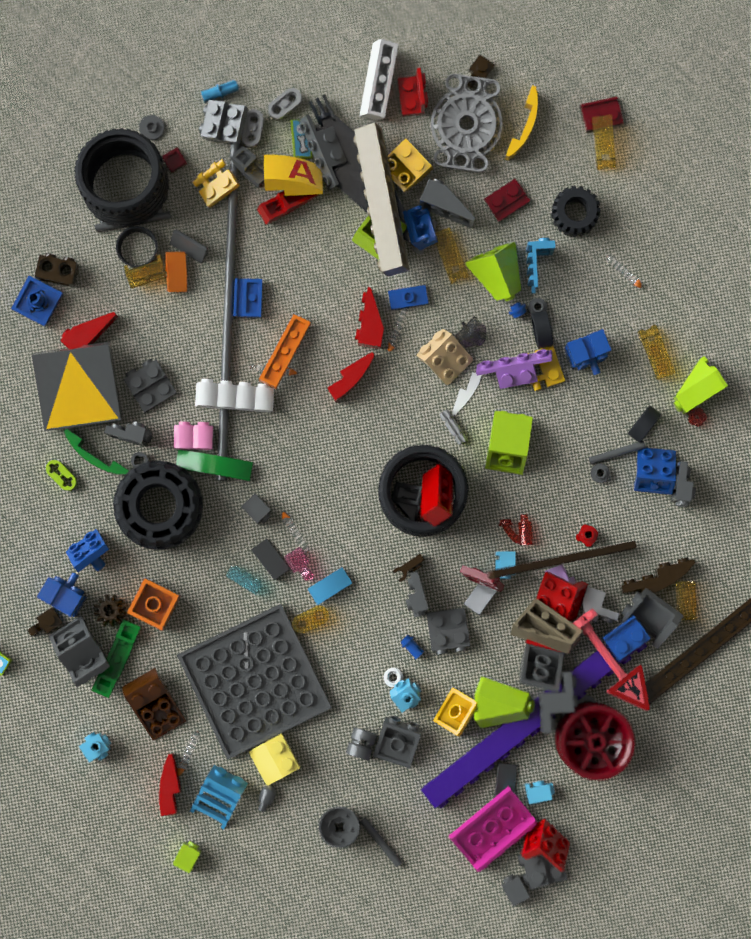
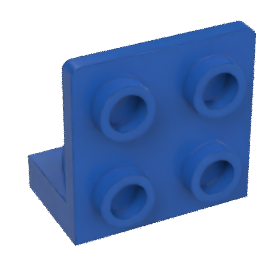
M655 448L637 450V474L634 482V491L672 495L676 482V451Z

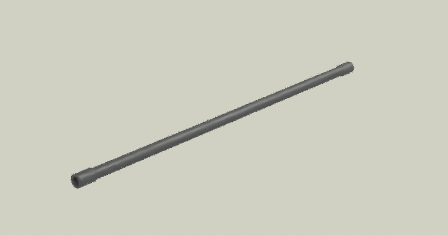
M230 143V158L240 149V144ZM230 160L229 170L232 171L238 181L239 170ZM238 188L228 195L221 381H230ZM220 409L218 456L227 457L229 409ZM216 475V480L227 481V477Z

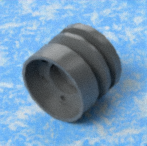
M337 806L323 813L319 820L318 830L320 837L327 845L334 848H343L350 846L356 841L360 834V822L353 811L346 807ZM343 822L345 830L343 832H336L337 827L335 824Z

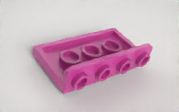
M508 786L448 837L475 870L480 872L486 869L497 857L503 855L504 851L511 845L516 844L523 835L530 832L537 824V821Z

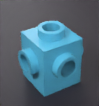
M408 678L405 681H399L390 690V696L399 710L404 712L408 708H414L421 700V689L416 682L412 683Z
M93 732L85 737L86 742L79 746L90 763L95 759L100 761L108 756L107 751L111 749L109 746L111 742L106 734H95ZM95 743L99 746L98 750L95 749Z

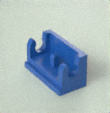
M421 205L403 211L411 244L417 249L422 250L438 242L431 215L427 208L422 210Z

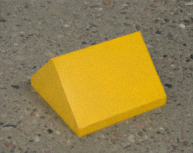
M452 687L433 721L460 737L477 708V702Z

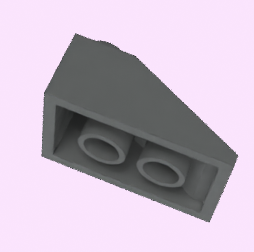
M428 179L420 199L422 209L427 208L431 213L472 229L475 217L444 185L443 181Z
M526 643L521 659L519 683L558 693L564 652Z

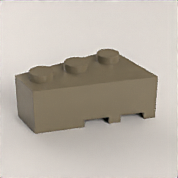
M534 598L512 625L511 635L570 654L580 641L583 630L537 598Z

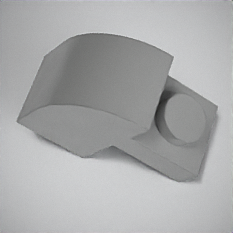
M587 587L581 604L583 613L593 608L597 616L591 621L597 622L598 616H601L600 620L612 623V620L617 621L620 613L602 608L606 592Z

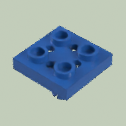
M28 276L11 309L46 327L63 293Z
M95 529L88 532L78 543L72 544L66 551V554L78 573L89 564L96 571H99L106 564L100 556L107 552L109 548L100 532Z

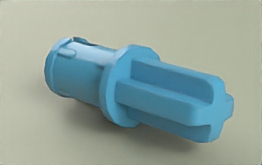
M232 80L221 85L216 84V87L201 91V95L204 98V102L207 103L209 100L219 97L222 99L224 95L238 91L239 86L236 80Z

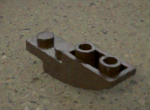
M688 557L678 559L677 564L670 565V562L658 564L659 568L654 569L656 577L650 574L642 576V581L635 582V579L623 581L624 585L619 586L621 594L638 589L642 593L645 588L652 593L660 591L685 575L695 564V560H689Z

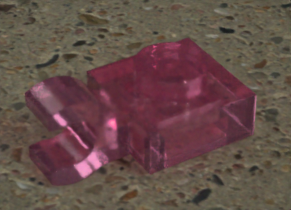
M301 546L284 556L293 573L299 571L305 581L314 578L313 573L307 567L311 561Z

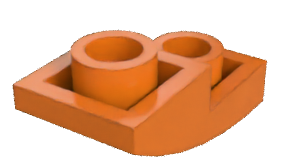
M166 252L167 291L187 292L185 252Z

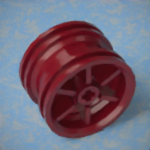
M583 702L578 704L574 708V712H567L563 718L561 717L555 730V746L559 757L573 772L585 779L601 781L615 777L627 767L632 759L635 739L630 723L618 711L600 702ZM592 718L598 719V723L596 725L591 724ZM613 727L615 733L609 734L608 728ZM576 728L581 729L579 735H575L574 730ZM598 737V741H600L599 745L597 746L595 744V746H593L594 743L591 742L592 739H596ZM577 747L581 748L579 755H576L574 752ZM609 747L615 748L614 754H609ZM593 757L598 758L599 761L597 764H593L591 762V759Z

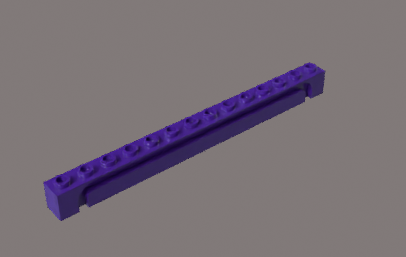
M644 643L618 661L607 644H604L618 664L622 663L623 665L632 659L631 654L635 651L639 653L647 647ZM598 650L570 671L572 676L576 677V688H573V695L577 696V701L587 694L585 691L589 687L594 689L602 682L600 679L603 676L607 675L609 677L614 673ZM561 679L558 692H562ZM539 696L534 699L535 707L533 712H530L528 719L502 724L420 789L434 808L439 807L441 809L449 803V797L453 794L455 797L465 790L463 786L468 782L470 784L476 782L480 778L478 775L482 771L486 773L495 766L494 762L500 758L502 761L511 754L509 752L510 749L514 746L519 748L526 742L524 738L528 735L534 736L541 730L539 728ZM550 713L551 716H553L554 719H556V713Z

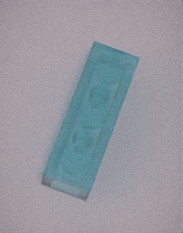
M236 565L234 567L231 566L225 576L257 595L262 587V584H260L262 581L257 578L252 579L251 575L247 572L242 573L240 571L241 568Z

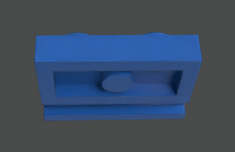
M235 278L234 317H262L263 279Z
M634 615L602 637L618 661L651 639Z

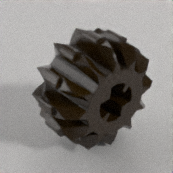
M107 594L105 595L106 601L102 598L98 599L101 606L94 604V607L99 608V611H95L93 614L100 615L97 622H101L104 619L103 626L105 627L109 621L111 627L115 626L114 620L119 624L122 623L119 616L126 617V614L121 613V610L127 608L126 606H119L123 603V600L120 599L116 602L117 595H113L110 600V596ZM110 605H112L114 614L108 616L106 608H110Z

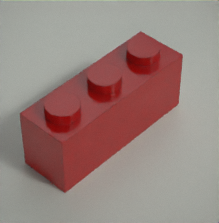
M440 464L422 476L421 517L433 526L438 525L452 515L453 475Z

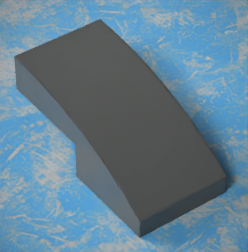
M242 146L231 156L230 160L258 188L264 183V167L256 161L257 156Z

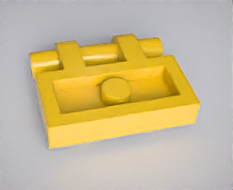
M223 159L211 164V168L204 173H199L197 178L192 181L196 187L203 184L204 188L198 192L210 208L240 186L231 170L222 171V168L227 165ZM216 174L217 178L210 182L208 179Z
M554 346L542 348L552 350V361L534 364V366L539 365L542 375L537 376V382L530 383V385H533L534 391L542 389L541 381H545L546 387L565 382Z

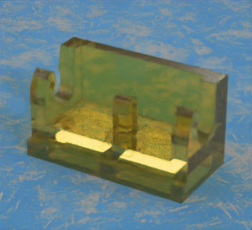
M157 255V261L130 270L128 265L124 266L131 289L167 278L165 266L160 255Z
M695 581L676 582L677 611L684 615L682 620H697Z

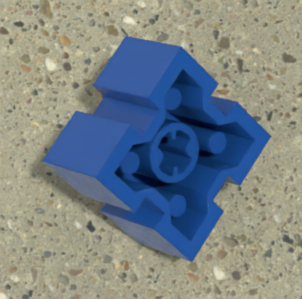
M603 329L568 342L564 347L572 369L582 370L590 365L594 375L601 373L597 363L606 360L608 354L612 351Z
M72 572L68 581L59 576L54 578L48 577L37 595V598L70 617L77 616L87 599L83 595V590L76 586L74 587L79 577L74 572Z

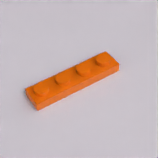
M293 314L259 378L260 382L277 389L311 325L310 321Z

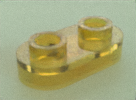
M315 606L295 616L292 626L296 632L306 633L325 624L329 619V612L324 606ZM317 612L323 613L322 619L316 618ZM300 620L306 622L305 627L301 628L299 626Z

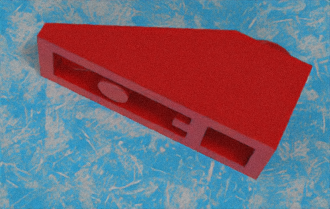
M111 312L76 325L71 330L68 328L62 334L60 341L68 349L94 344L115 322L118 316Z

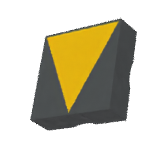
M111 342L83 345L75 349L35 352L32 355L45 431L122 419L119 390L114 377L115 366Z

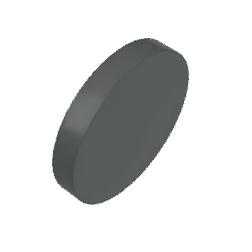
M148 115L140 121L139 131L150 140H157L164 133V123L158 116Z

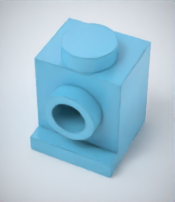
M495 552V556H499V560H495V570L515 566L516 552ZM511 575L500 577V579H511Z
M544 780L533 782V786H530L529 783L524 784L529 804L552 800V795L555 794L553 783H544Z

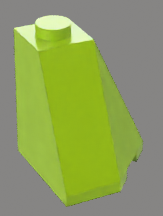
M515 241L497 246L493 250L476 255L465 262L466 266L496 301L502 299L505 301L512 300L516 297L515 294L521 291Z
M705 356L698 360L673 398L675 408L678 412L682 411L683 415L728 386L715 366L707 365L709 361Z
M481 677L475 692V702H477L478 711L474 712V720L481 728L525 720L529 718L530 712H533L535 702L527 692Z

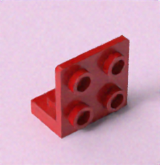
M417 68L416 76L398 78L402 117L424 114L425 108H428L427 91H423L426 89L425 73H421V68Z
M547 571L544 574L536 598L568 621L577 618L588 584L583 581L572 584Z
M544 819L537 822L534 828L526 833L521 856L528 860L542 854L562 872L565 870L570 842Z

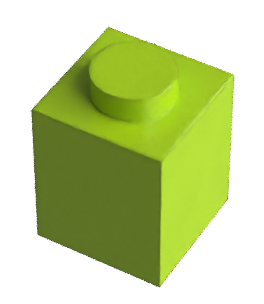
M189 841V843L184 842L172 865L190 873L202 852L199 849L200 846L192 841Z

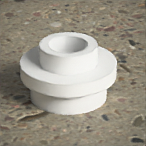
M390 668L384 674V681L390 687H394L399 681L403 680V674L397 668ZM393 674L397 675V680L391 681L390 676Z

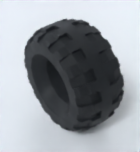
M149 461L132 468L119 482L113 500L114 516L121 531L137 545L153 550L169 549L185 542L197 529L203 513V497L195 479L182 467L167 461ZM154 487L168 489L176 501L174 514L170 519L162 523L148 521L140 510V501L143 494Z

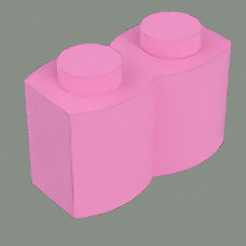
M179 422V425H174V449L213 450V426H209V422H198V425L194 426L190 425V422Z

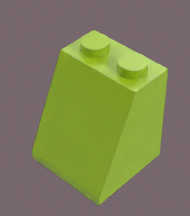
M507 411L494 412L485 469L523 475L528 456L533 417L525 414H512Z

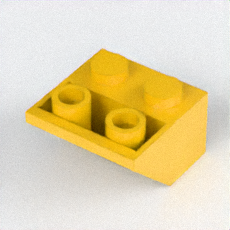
M406 138L388 155L392 180L404 192L419 183L434 169Z

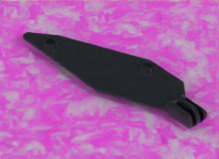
M324 94L322 97L329 112H325L319 97L315 98L322 113L320 116L312 100L309 101L318 122L316 131L333 126L347 159L346 163L332 168L339 183L337 187L368 214L367 208L369 205L364 196L365 184L360 176L362 168L357 159V154H359L358 148L354 143L355 132L334 114L326 94ZM394 188L399 217L402 218L401 222L406 225L403 211L405 210ZM406 228V230L403 233V238L405 241L411 243L409 233Z

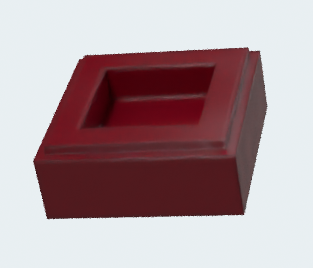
M178 147L161 156L171 174L187 165Z

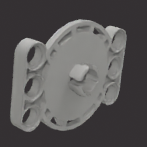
M451 74L445 82L446 88L450 92L438 101L431 117L432 135L437 145L441 148L435 152L434 162L437 166L482 173L488 167V160L484 155L495 147L502 132L503 119L497 103L492 99L499 94L500 85L493 79ZM451 78L459 80L460 84L457 88L449 86L448 82ZM470 81H476L478 89L470 91L467 84ZM494 84L497 87V91L494 94H489L486 91L487 85ZM446 99L447 102L441 109H438L440 104ZM494 106L498 112L499 118H496L495 112L493 110ZM438 113V124L434 125V117ZM470 117L469 119L474 123L473 128L470 130L462 129L459 124L462 119ZM496 123H500L498 135L495 133ZM434 129H438L441 137L440 141L437 139ZM491 139H496L494 143L487 149L486 145L490 143ZM439 153L447 155L448 159L445 163L437 161ZM458 156H464L466 164L458 166L455 159ZM483 159L485 162L484 168L477 169L474 166L475 160Z

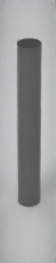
M641 441L640 443L637 442L588 458L590 465L644 449L646 446L644 441Z
M363 818L360 821L361 825L397 868L402 864V861L367 818Z

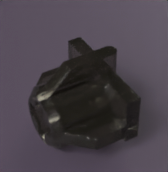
M474 316L468 323L462 322L463 328L455 335L458 342L466 348L479 347L486 340V326Z

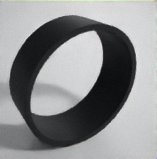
M132 226L125 229L119 235L116 242V252L124 264L134 268H142L149 265L156 257L158 249L157 240L154 234L147 228ZM136 232L147 234L155 244L153 257L142 265L129 264L123 258L121 252L124 239Z

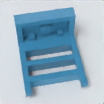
M540 238L539 241L528 242L526 246V253H528L526 264H529L527 275H531L527 286H531L532 294H535V288H538L537 256L553 255L555 250V240L550 241V238Z
M214 765L207 775L190 812L194 813L196 809L223 823L221 828L225 829L248 782L239 776L232 775L224 768ZM204 791L230 804L231 808L203 794ZM201 800L202 802L218 809L219 811L227 814V816L225 817L224 815L208 808L207 806L199 803V801Z

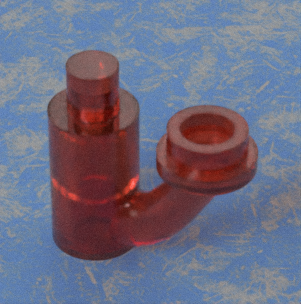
M528 514L520 515L521 522H518L519 535L511 529L510 526L513 525L511 519L500 520L498 525L503 527L513 542L520 544V546L533 545L532 522L528 521Z

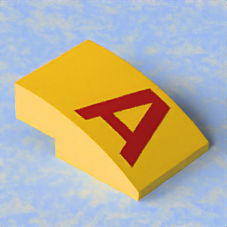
M264 155L265 191L284 190L285 196L323 194L322 172L315 163L292 156Z

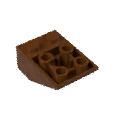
M156 668L122 687L125 699L153 741L186 722L185 717Z

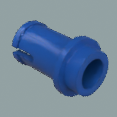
M408 634L400 642L402 644L401 647H405L416 660L424 650L413 640L414 637Z

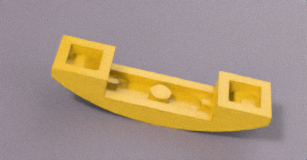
M533 85L525 104V108L530 109L531 112L520 140L515 138L511 140L505 157L507 161L512 159L522 149L533 129L538 108L537 89Z

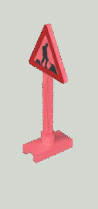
M592 608L578 617L572 624L583 630L582 633L589 638L619 678V681L609 688L607 693L644 711H649L650 707L642 665H638L630 673L626 674L589 623L597 616L594 609Z

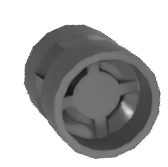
M354 727L351 735L353 741L349 742L346 754L369 761L372 753L370 747L375 744L377 734ZM361 739L365 740L364 745L359 744Z

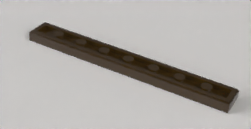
M636 541L488 571L487 576L488 579H494L628 551L637 547Z
M751 598L645 682L649 705L751 623Z

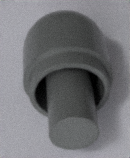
M266 785L262 788L258 799L260 801L259 811L265 812L267 806L273 803L276 796V789L273 786Z

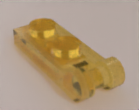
M612 115L592 117L596 170H603L605 167L610 169L616 168ZM608 154L609 159L602 160V155Z
M450 227L436 232L438 242L435 245L450 283L453 284L460 278H468V272ZM458 266L460 271L453 273L452 268Z
M656 324L650 326L647 330L637 331L656 380L658 381L675 374ZM653 335L655 340L649 342L647 337Z

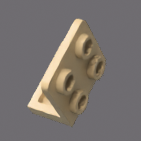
M444 329L435 333L433 339L428 344L422 346L416 355L446 385H449L473 361V358L457 339Z

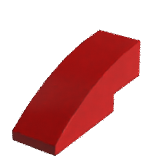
M282 191L277 196L261 203L257 211L264 223L268 225L298 209L319 194L285 196V192Z
M373 352L340 371L342 379L327 387L335 403L352 391L365 376L374 359Z
M174 753L168 754L161 774L159 787L161 816L178 812L174 793H179L182 790L177 774Z

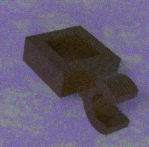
M479 55L469 68V72L472 73L470 76L487 78L494 69L495 64ZM470 81L467 86L472 89L476 81Z
M419 554L403 566L395 568L393 570L394 574L397 571L403 573V577L398 581H404L407 577V572L411 569L415 572L423 566L421 562L424 561V558Z
M51 607L36 617L39 623L27 631L32 637L42 630L48 634L63 624L54 608Z

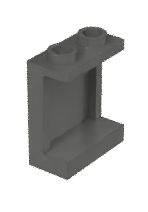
M645 588L642 593H636L631 600L633 602L632 605L627 604L621 613L624 616L621 622H625L634 615L644 630L655 638L651 645L658 649L677 628L684 615Z

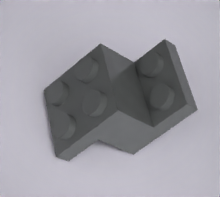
M82 616L49 635L58 659L68 670L77 688L110 667L101 645L90 632Z
M561 672L562 692L538 693L542 733H552L551 729H555V720L550 713L574 712V708L577 707V696L573 695V688H576V677L572 676V672Z

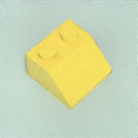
M283 733L249 751L266 785L272 784L301 767Z

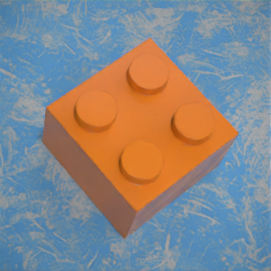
M144 578L127 613L164 631L181 596Z

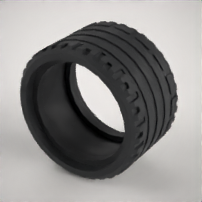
M131 129L106 130L103 133L97 134L96 137H92L85 147H82L74 168L76 185L90 212L101 222H106L107 225H113L114 227L121 226V228L138 226L141 223L147 222L148 219H152L159 209L163 207L166 196H168V173L155 144L151 143V140L145 137V135L139 134L137 131H131ZM133 155L148 162L152 169L151 178L147 187L137 197L124 202H110L94 193L93 186L97 171L108 160L116 156Z
M425 444L410 446L395 454L385 465L378 487L379 502L388 521L400 531L419 537L433 536L449 529L462 514L468 499V480L462 465L458 463L459 461L451 453H447L446 450ZM418 460L435 462L442 465L453 475L455 499L452 505V515L436 526L429 522H416L406 518L396 509L392 501L390 490L393 478L403 466Z

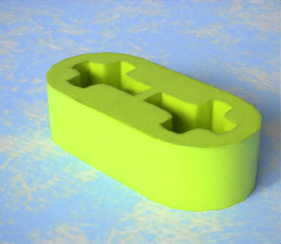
M51 460L47 463V474L63 490L72 491L76 488V477L61 462ZM51 465H59L58 470L61 474L51 473ZM63 476H65L67 479H73L71 481V483L73 484L71 487L68 485L66 487L64 486L65 481L62 479Z

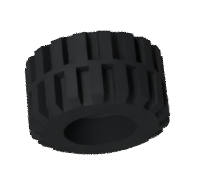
M571 186L570 189L568 187L565 188L563 192L557 195L551 210V218L554 220L553 224L554 226L557 225L558 231L565 232L564 235L566 236L571 234L572 237H576L577 235L583 236L586 232L589 233L595 227L600 217L601 208H599V200H596L597 196L595 193L592 195L590 189L584 190L583 186H579V188H576V186ZM571 202L582 204L587 211L586 217L580 221L571 220L565 213L566 205Z

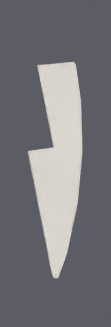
M472 372L467 390L460 388L452 417L471 398L482 375L477 376L476 373Z

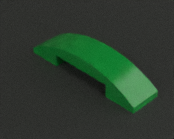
M68 429L64 431L75 451L95 467L121 476H125L129 472V470L115 461L112 462L110 467L81 448L84 440Z
M178 450L176 465L186 471H195L244 481H250L253 462L186 450Z
M126 620L122 621L107 656L110 667L103 673L98 674L91 691L110 698L128 661L141 627Z

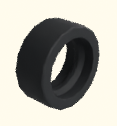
M547 311L532 313L531 321L537 348L553 346L552 330Z
M649 405L630 429L628 435L640 443L662 414Z

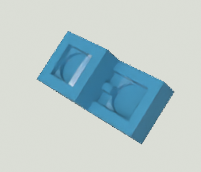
M342 567L308 588V591L316 604L319 605L350 586L352 581Z

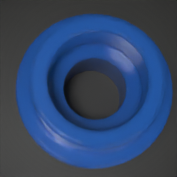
M520 302L510 306L509 315H512L513 318L523 315L527 312L526 304H521Z

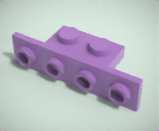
M542 349L536 353H522L512 358L502 357L496 361L486 360L477 364L476 374L478 376L496 372L500 389L534 383L538 381L534 364L552 361V350Z

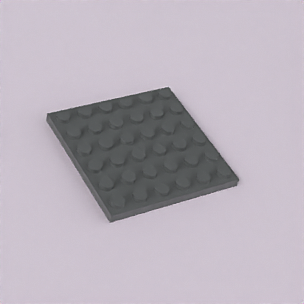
M281 604L177 654L227 760L332 708ZM244 632H248V656H244ZM245 662L249 663L248 669H245Z

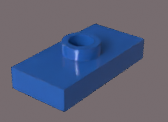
M426 285L388 291L391 310L429 304Z

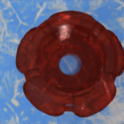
M701 408L692 409L688 413L689 423L696 427L702 426L703 422L707 419L706 413Z

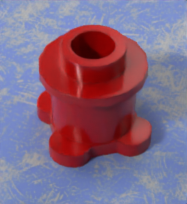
M584 524L575 538L577 541L584 543L586 547H591L597 540L598 531L593 526ZM585 532L591 534L589 539L585 537Z

